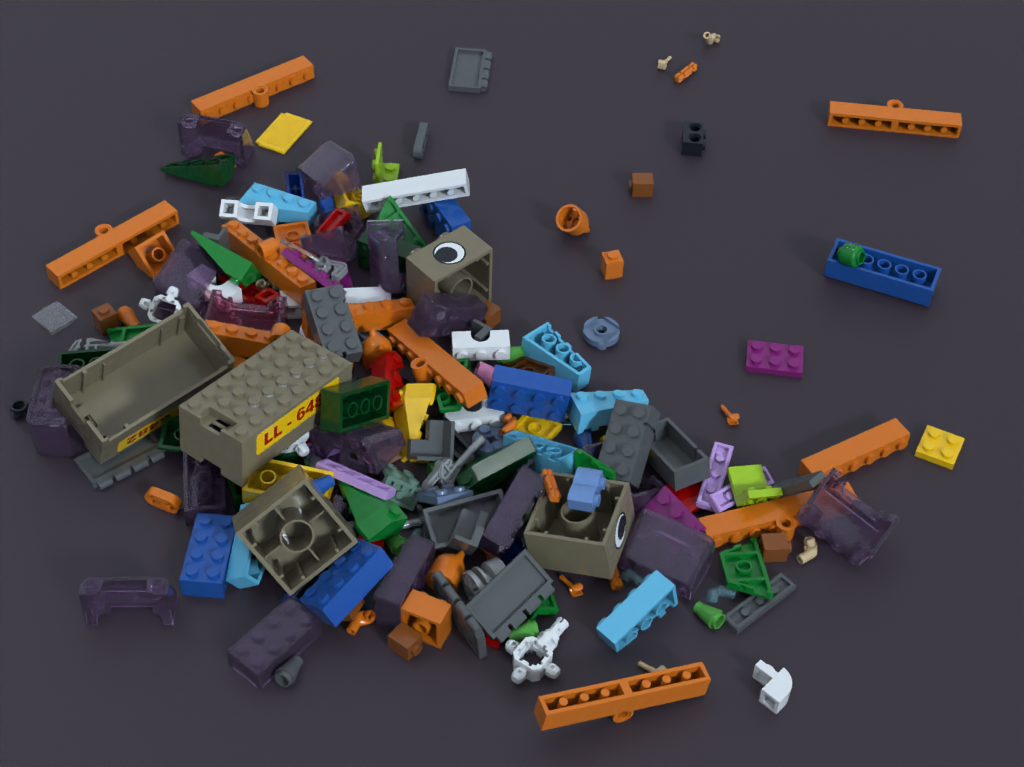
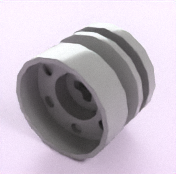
M491 558L483 562L481 568L475 566L471 570L462 573L463 587L469 600L505 567V564L499 558Z

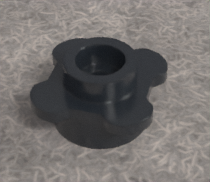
M19 399L12 402L9 406V410L12 411V418L18 419L19 417L31 414L27 401Z

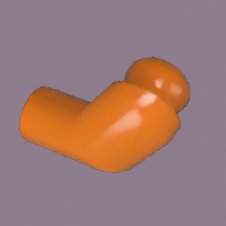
M373 610L358 612L354 621L349 623L346 631L351 635H355L360 626L371 624L375 620V612Z

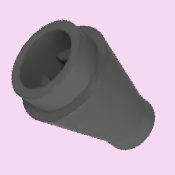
M293 655L275 671L274 679L278 685L286 688L294 684L303 664L302 658Z

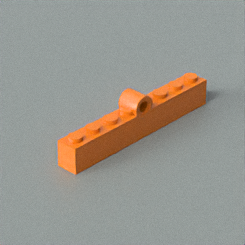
M303 55L191 100L192 114L201 124H204L252 103L258 108L267 107L269 105V96L313 79L314 65Z
M895 99L889 100L887 106L830 101L827 113V126L959 138L962 129L961 113L903 108V103Z
M164 200L114 228L109 224L98 225L95 228L96 238L45 265L48 279L59 289L67 287L128 253V250L163 230L167 231L180 224L178 211Z
M231 220L221 225V230L224 226L228 227L230 249L234 253L252 262L265 278L300 306H303L301 300L304 291L316 289V281L280 254V248L275 238L271 237L262 240L238 220Z
M205 319V323L231 355L250 358L291 330L285 323H276L271 331H264Z
M407 319L387 329L389 334L388 340L391 342L392 347H396L402 355L405 354L411 362L410 366L417 383H428L434 379L439 387H443L448 395H453L459 404L462 403L468 409L488 397L483 381Z
M844 482L700 517L698 520L706 529L699 537L705 549L738 543L752 537L757 538L765 533H786L787 540L791 541L795 528L798 526L811 525L815 522L831 520L835 517L855 513L859 499L849 482Z
M697 662L538 696L534 715L541 731L611 716L614 722L620 723L631 718L634 710L705 695L711 678L703 662Z

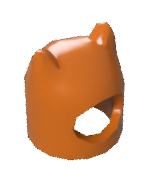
M567 204L558 210L556 224L560 230L571 236L590 232L588 216L578 206Z
M374 329L369 331V335L362 345L363 366L371 371L369 363L385 352L392 351L391 342L385 336L377 334Z
M461 550L456 554H442L434 560L425 576L427 585L433 591L432 574L441 571L448 580L449 585L452 584L453 589L457 592L462 579V573L466 571L463 561L464 551Z

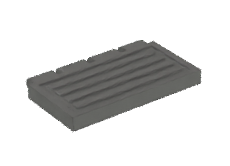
M455 47L448 91L469 93L487 91L492 52L487 51V49Z
M151 433L101 465L89 451L73 460L94 489L98 487L101 491L114 484L112 479L118 482L130 476V470L136 473L149 466L148 461L153 464L165 458V450L157 449L159 440Z
M524 549L466 604V607L471 612L472 617L479 623L484 633L491 640L496 639L499 643H502L512 633L508 625L513 630H516L527 619V616L522 612L523 610L526 614L531 615L542 604L538 596L545 601L555 591L551 585L553 580L528 551Z
M441 571L432 574L435 597L452 604L453 623L479 660L487 656L486 639L481 626L472 617L471 612L463 601L460 600L453 587L449 585Z

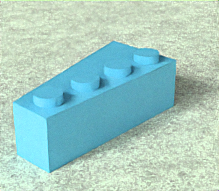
M256 182L239 200L246 205H255L256 202L273 203L278 208L276 224L281 222L308 221L310 228L318 218L315 201Z
M549 322L522 338V346L526 357L554 366L556 377L572 380L571 390L574 392H578L589 385L592 367L578 353H574L571 350L572 346L568 342L565 343L557 331L554 332L551 329L552 325Z
M640 389L598 390L596 392L579 391L571 393L566 413L577 434H582L586 429L595 431L599 430V426L609 425L616 399L648 405L649 399L644 391Z
M517 430L504 434L503 446L527 436L530 437L538 451L530 458L535 463L537 474L540 475L542 470L546 468L551 469L552 472L575 475L574 451L577 448Z
M249 503L241 504L239 511H241ZM235 533L225 581L239 589L259 585L265 567Z
M658 570L648 574L643 579L642 584L637 589H632L627 598L622 603H618L607 618L604 617L599 621L596 627L598 637L618 653L637 637V631L640 629L646 630L651 626V622L656 616L660 619L666 614L665 609L671 606L674 608L678 604L675 585Z

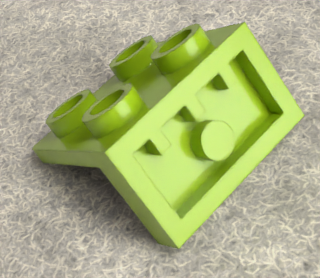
M378 142V148L374 149L372 170H375V173H373V183L394 181L399 178L400 164L383 163L382 142Z
M761 464L733 466L726 469L737 507L775 500L783 496L781 487L772 488V486H767Z

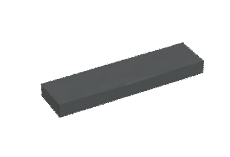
M821 470L777 482L771 486L772 488L781 487L784 496L814 488L826 476Z
M779 573L770 580L774 593L773 599L769 600L750 595L725 614L724 624L737 635L796 589V585L784 574Z

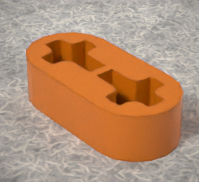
M154 486L150 487L144 495L145 500L152 506L173 514L177 513L183 505L182 500L177 495Z

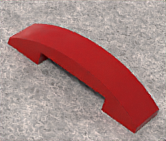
M226 274L220 277V281L223 284L230 279ZM240 284L238 286L242 290L243 301L254 306H266L280 297V293L269 287L263 290L253 284L247 287Z

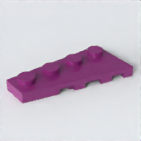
M285 248L281 253L324 287L341 284L335 279L333 281L329 278L330 275L322 269L319 270L314 262L303 257L302 253L298 250Z

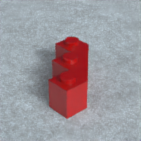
M396 351L385 352L369 363V369L372 371L370 376L390 380L389 414L403 405L401 395L397 390L404 386L401 375L398 373V371L404 368L401 356Z

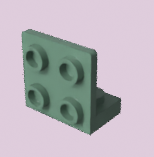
M379 462L377 466L385 475L382 483L396 488V494L390 500L398 506L413 511L418 502L417 493L424 491L419 484L420 481L415 479L414 474L404 469L402 472L392 463L386 462L384 464Z

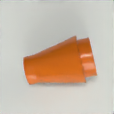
M125 305L117 310L118 321L125 326L142 325L131 307Z

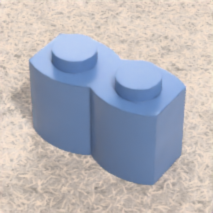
M585 467L577 468L567 497L568 509L593 513L595 508L599 507L601 502L600 492L605 490L606 478L603 476V470Z

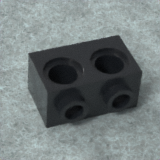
M684 121L681 155L701 157L702 150L706 148V140H703L706 139V130L703 129V122Z

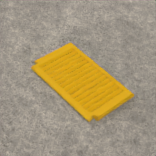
M287 112L285 114L281 113L255 143L260 147L285 154L313 121Z

